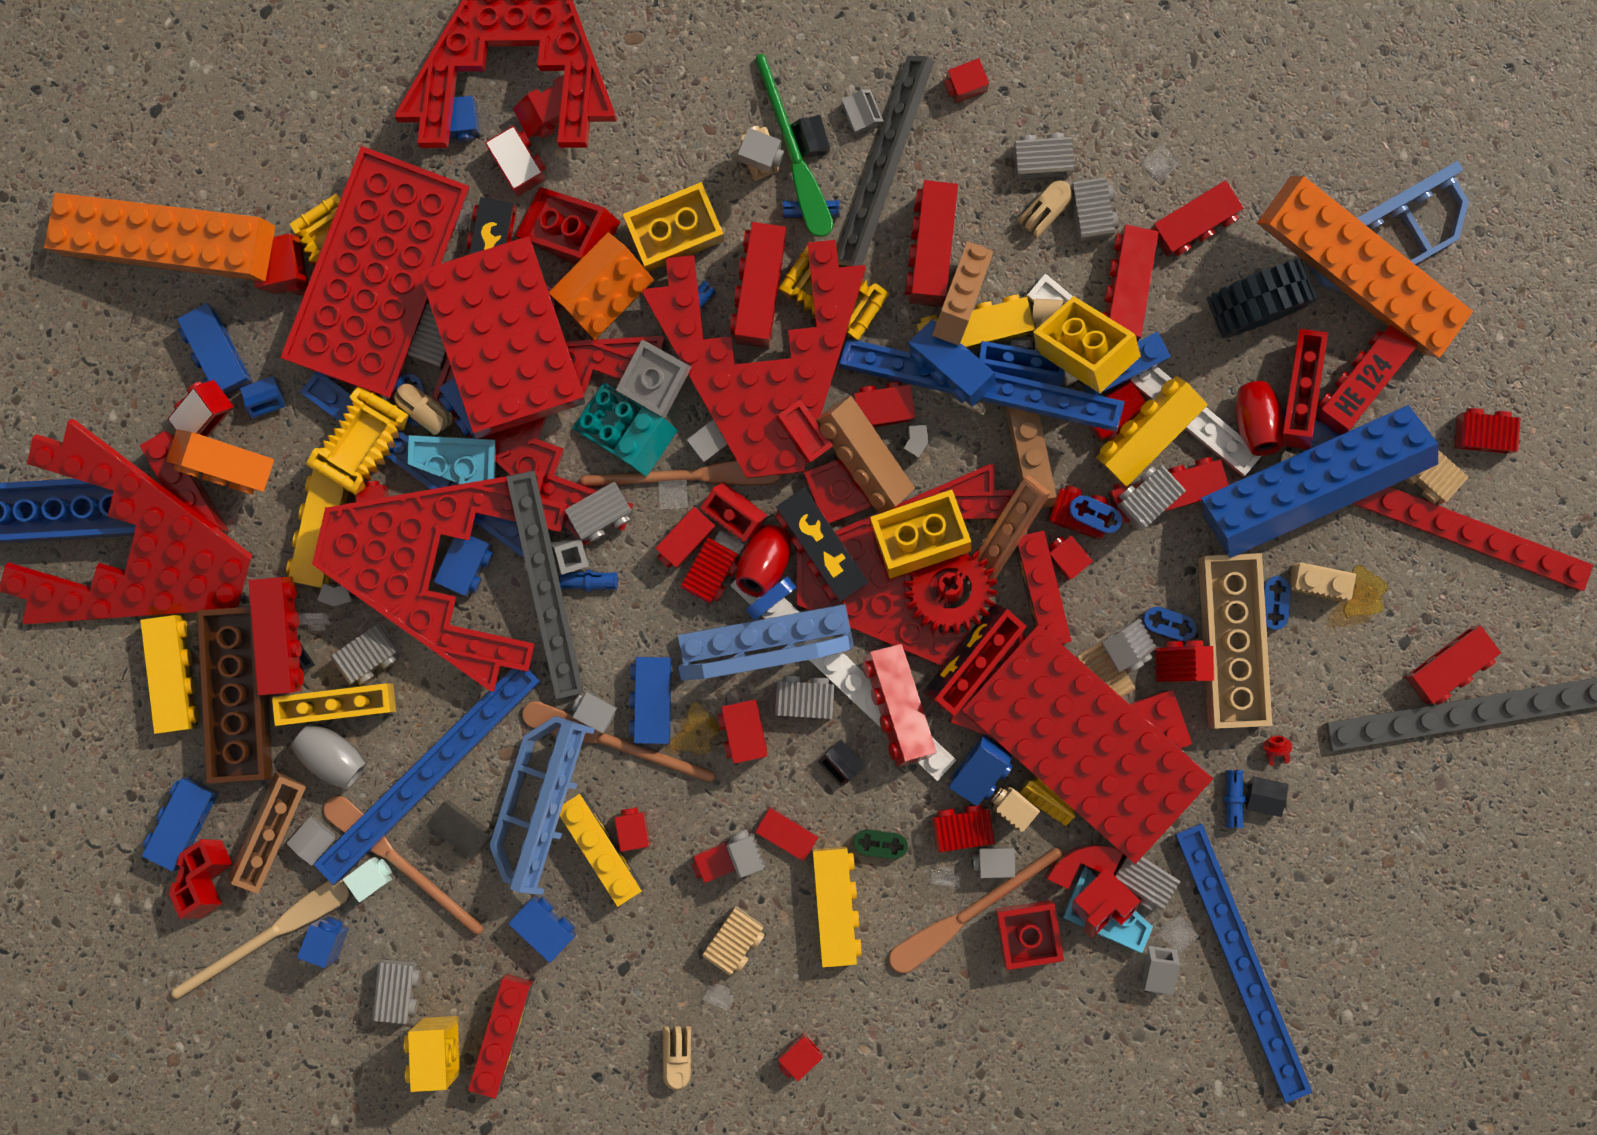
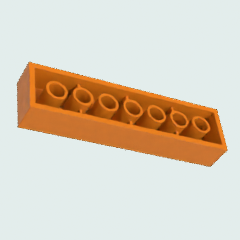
M1290 176L1257 222L1259 226L1386 326H1393L1418 345L1416 349L1425 356L1440 358L1473 313V310L1305 176Z
M54 193L44 248L67 257L265 282L275 225L256 216Z

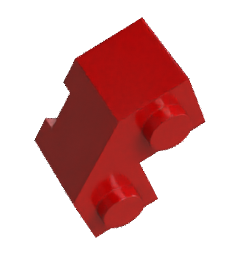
M564 75L553 80L555 84L553 87H549L539 93L538 89H535L512 108L528 138L535 136L545 138L556 131L555 127L559 124Z
M200 839L179 854L176 865L180 867L176 882L171 883L169 896L179 919H201L221 906L222 902L212 879L233 865L222 840Z

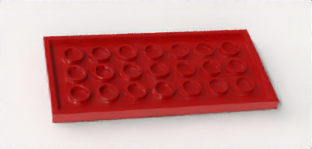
M361 146L280 358L391 399L428 301L418 270L442 263L470 187Z
M1039 623L962 708L963 712L1134 864L1144 856L1213 780L1212 776Z

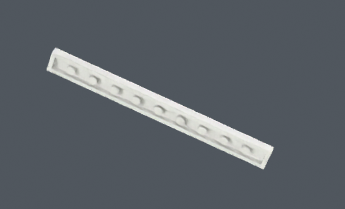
M1044 274L1026 297L1033 303L1035 299L1064 300L1066 303L1073 296L1048 275ZM1155 367L1131 379L1137 390L1149 400H1152L1161 392V387L1164 383L1172 378L1159 367ZM1207 407L1185 428V430L1242 477L1250 471L1261 457L1251 454L1242 437Z
M736 580L730 585L750 605L760 598L752 597L742 592L737 587ZM783 598L762 616L770 618L799 611ZM827 637L797 642L796 647L814 644L829 639ZM843 652L809 660L881 728L879 721L881 714L878 705H874L872 701L870 679L865 677L864 672ZM932 737L937 753L929 759L918 761L917 763L938 781L957 760Z

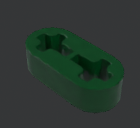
M862 829L854 837L856 850L866 856L899 859L906 854L908 849L906 839L901 834L895 832ZM865 834H869L871 840L879 841V846L870 845L868 850H864L863 845L858 843L859 839H864ZM893 838H898V842L903 845V848L897 849L896 854H892L889 847H882L883 842L892 843Z

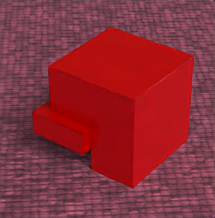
M288 233L273 237L266 281L254 280L255 288L273 294L284 292L298 296L305 294L308 281L302 245L300 244L301 239L298 236Z
M1105 868L1073 900L1072 910L1086 923L1084 932L1093 939L1112 918L1122 926L1137 911L1140 900L1115 875Z

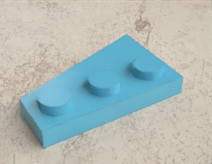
M409 435L408 465L458 484L495 478L496 440Z
M1086 865L1082 866L1062 915V919L1082 928H1085L1086 923L1072 910L1073 900L1096 878ZM1135 912L1122 926L1112 918L1098 935L1135 952L1143 953L1153 926L1139 913Z

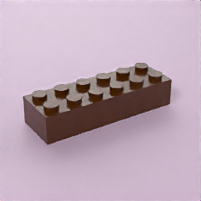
M251 607L197 610L206 783L271 779L273 771L268 695H258Z

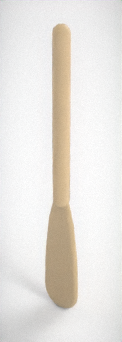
M327 880L283 913L270 928L175 987L171 992V996L174 999L181 998L276 936L301 928L341 906L348 899L349 888L343 880H340L336 885H332Z

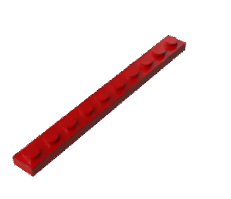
M1387 487L1352 503V505L1580 592L1585 591L1594 566L1591 563L1392 487Z

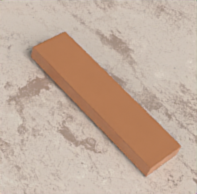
M1030 475L1023 478L978 550L979 557L977 561H982L985 558L988 560L984 570L994 569V573L988 579L997 578L1051 494L1050 491Z

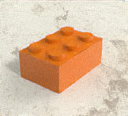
M608 232L549 291V294L575 323L595 340L643 292L642 289H646L654 279L629 249Z
M176 429L166 462L175 464L173 468L175 471L198 477L200 472L202 473L201 479L223 486H226L228 481V488L253 495L254 490L264 492L274 459L200 434Z

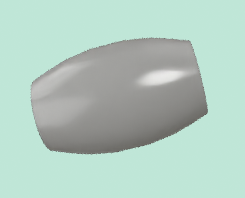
M309 723L304 727L291 746L299 761L311 773L328 784L347 790L366 767V763L358 751L347 740L336 732L317 724Z

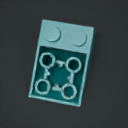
M605 382L602 383L573 426L574 430L646 477L678 432L663 417L616 391L615 388Z

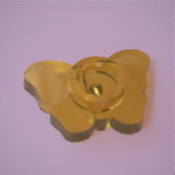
M1356 565L1352 569V573H1356L1355 588L1352 599L1344 605V615L1351 617L1354 615L1362 616L1365 614L1381 613L1384 605L1380 600H1382V594L1388 590V583L1381 577L1374 576L1373 572L1366 570L1362 565Z
M693 702L688 710L689 723L685 725V731L677 734L672 739L670 745L673 750H683L686 752L692 750L693 753L707 754L711 748L709 742L712 736L718 735L720 726L713 717H709L708 712L702 709L698 702ZM696 730L701 731L700 735L695 734Z

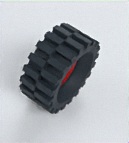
M1302 259L1288 261L1270 269L1267 268L1257 274H1252L1245 279L1225 286L1207 297V302L1223 339L1267 325L1270 322L1304 309L1318 300Z

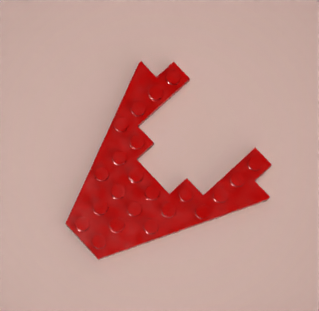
M461 0L395 112V119L398 123H420L417 140L420 148H448L457 72H485L488 46H539L537 62L539 70L564 71L557 138L559 148H588L590 122H617V116L573 0Z
M836 240L807 243L816 327L788 330L791 358L735 364L731 336L703 339L694 255L666 258L669 286L642 289L645 299L680 361L692 367L688 375L747 479L804 473L806 460L775 416L799 399L802 400L815 420L822 414L866 271L865 265L839 268Z
M649 336L565 341L584 396L594 371L621 380L641 340L647 341L662 350L666 340L665 337ZM448 357L432 395V398L441 406L443 405L439 398L442 397L439 388L454 378ZM452 410L450 411V413H452L454 417L453 422L456 424L455 421H457L459 418ZM547 416L478 438L496 440L495 461L510 475L531 470L545 471L540 490V497L543 499L567 504V509L597 492L594 489L555 476L564 449L539 440ZM627 502L631 510H633L634 504ZM565 512L562 524L575 537L580 538ZM627 523L616 529L625 531ZM587 539L586 541L582 540V543L584 545H590L589 539Z
M70 419L67 422L63 442L38 434L32 438L27 460L28 465L113 490L108 517L135 524L136 529L126 570L98 563L91 587L8 562L4 566L0 592L27 600L22 623L37 624L238 608L253 556L250 552L75 419Z
M989 464L903 501L896 507L884 512L952 490L963 520L998 519L1016 490H995V464ZM881 513L873 514L834 531L869 582L840 603L836 598L831 601L822 587L826 582L821 575L814 576L807 565L810 559L805 551L799 553L797 550V605L800 607L814 610L846 604L850 628L893 646L902 644L905 651L940 666L947 662L970 633L959 632V634H955V632H948L945 635L943 632H939V628L933 632V623L930 622L928 625L922 626L924 617L922 616L917 619L913 617L917 608L908 609L907 604L911 602V599L904 597L905 592L911 591L910 588L904 586V581H911V577L906 573L891 579L889 578L871 527L870 517ZM1025 632L1020 634L1000 661H1005L1025 639ZM996 664V666L992 669V671L988 674V676L984 679V681L982 682L983 684H984V683L993 675V673L997 670V664Z
M541 470L535 471L539 492L545 471ZM506 476L326 507L312 562L313 566L489 691L494 692L500 666L528 672L534 643L450 625L456 596L428 590L441 534L469 540L476 513L516 522ZM541 498L548 530L560 532L567 504Z

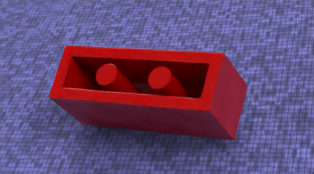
M1227 180L1157 221L1150 230L1159 231L1157 242L1167 258L1174 253L1179 257L1192 248L1190 244L1197 239L1202 243L1215 235L1214 229L1223 224L1224 228H1227L1238 221L1239 217L1237 215L1244 207Z
M1481 625L1471 626L1404 677L1425 704L1436 703V705H1439L1451 697L1449 692L1455 687L1462 688L1474 679L1472 675L1479 669L1485 671L1496 663L1494 658L1500 655L1501 651Z

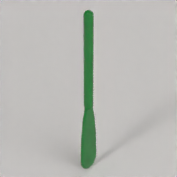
M758 54L755 60L792 161L793 181L806 228L813 236L824 237L833 229V218L811 170L802 159L766 56Z

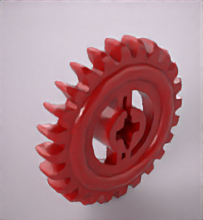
M975 551L971 556L965 553L907 573L913 579L911 581H904V586L911 589V591L904 593V597L913 599L907 604V608H917L913 617L917 619L923 616L922 626H926L931 622L933 623V632L942 626L945 635L952 627L955 634H959L960 626L970 631V622L980 625L981 621L978 616L989 615L985 607H993L995 603L988 598L995 597L998 594L996 590L989 588L997 584V579H988L994 573V569L984 570L988 560L985 558L978 562L979 551ZM956 570V573L947 572L940 576L938 580L939 596L934 601L929 592L933 578L940 572ZM967 577L972 587L968 601L954 609L944 608L946 603H955L961 599L963 595V581ZM953 583L955 584L956 590L952 588L949 591L945 590V584L951 586Z

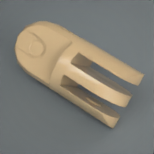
M1062 180L1049 184L1017 219V222L1021 225L1026 223L1025 229L1029 232L1034 231L1033 235L1038 239L1070 204L1073 197L1072 188Z
M403 384L395 392V403L433 435L440 433L453 423L454 417L452 413H448L443 406L429 395L424 394L417 387Z
M663 1026V1080L670 1089L681 1090L688 1085L691 1078V1026H685L684 1054H682L681 1027H673L672 1054H670L669 1026Z

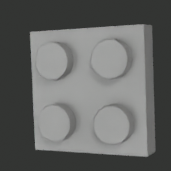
M641 340L616 391L654 413L666 417L692 367L647 341Z

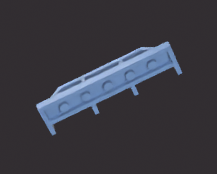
M1456 161L1359 216L1357 219L1371 230H1374L1385 223L1382 218L1392 214L1393 218L1400 215L1423 253L1411 260L1416 265L1460 238L1469 203L1456 179V176L1463 171V168ZM1438 186L1442 190L1448 187L1458 204L1450 238L1432 248L1407 204L1414 200L1418 204L1433 195L1431 190ZM1307 263L1320 287L1344 293Z
M846 604L679 634L678 640L683 664L678 667L681 681L707 679L817 659L851 650L854 644ZM844 634L841 637L796 647L797 642ZM788 644L781 650L746 656L747 651ZM738 653L731 659L691 665L693 661Z
M554 716L524 735L489 845L502 880L511 885V890L519 893L543 895L545 889L538 887V883L552 839H561L562 833L556 832L555 829L568 788L576 789L577 783L571 782V778L585 733L593 734L595 728ZM561 726L556 734L553 753L548 760L547 772L528 767L535 741ZM525 773L544 779L539 789V798L535 810L530 817V822L512 815ZM510 823L528 829L526 839L521 846L518 865L514 872L503 848Z

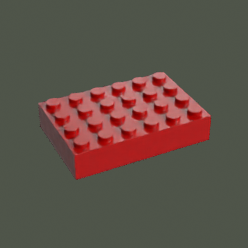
M529 236L418 270L475 439L585 404V397Z

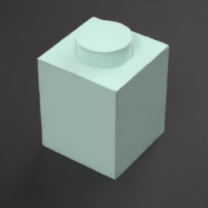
M374 857L342 880L360 903L393 879L389 875L392 871L383 859L378 860L377 857Z

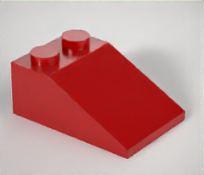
M539 187L515 236L519 239L529 236L532 245L576 265L608 232L614 236L621 222L605 207Z

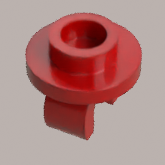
M1276 735L1263 743V750L1266 752V758L1270 766H1274V758L1276 756H1282L1285 764L1290 762L1289 753L1292 751V742Z

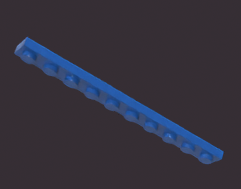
M847 338L839 363L842 369L946 393H951L952 390L945 383L943 385L937 383L930 375L931 371L924 365L922 367L918 366L911 359L910 352ZM995 372L996 384L980 399L985 402L1117 432L1124 408V401L998 372Z
M318 372L312 375L300 391V393L338 421H346L343 415L349 413L346 406H353L350 393L327 376ZM397 430L400 438L393 439L396 448L388 447L391 456H387L389 459L430 489L459 485L449 479L408 465L409 437ZM479 513L475 514L474 522L524 558L516 522Z
M512 668L495 685L494 692L489 691L313 865L332 885H336L541 681L530 670L527 672Z
M1199 823L1174 833L1283 1101L1288 1103L1313 1093L1203 824Z

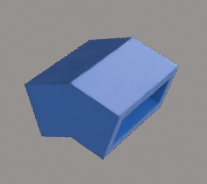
M274 376L240 388L245 408L252 419L285 407L279 381Z

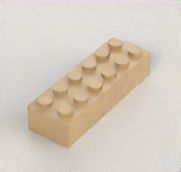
M1262 553L1238 554L1231 558L1228 555L1198 558L1203 646H1213L1214 681H1205L1208 728L1272 726Z

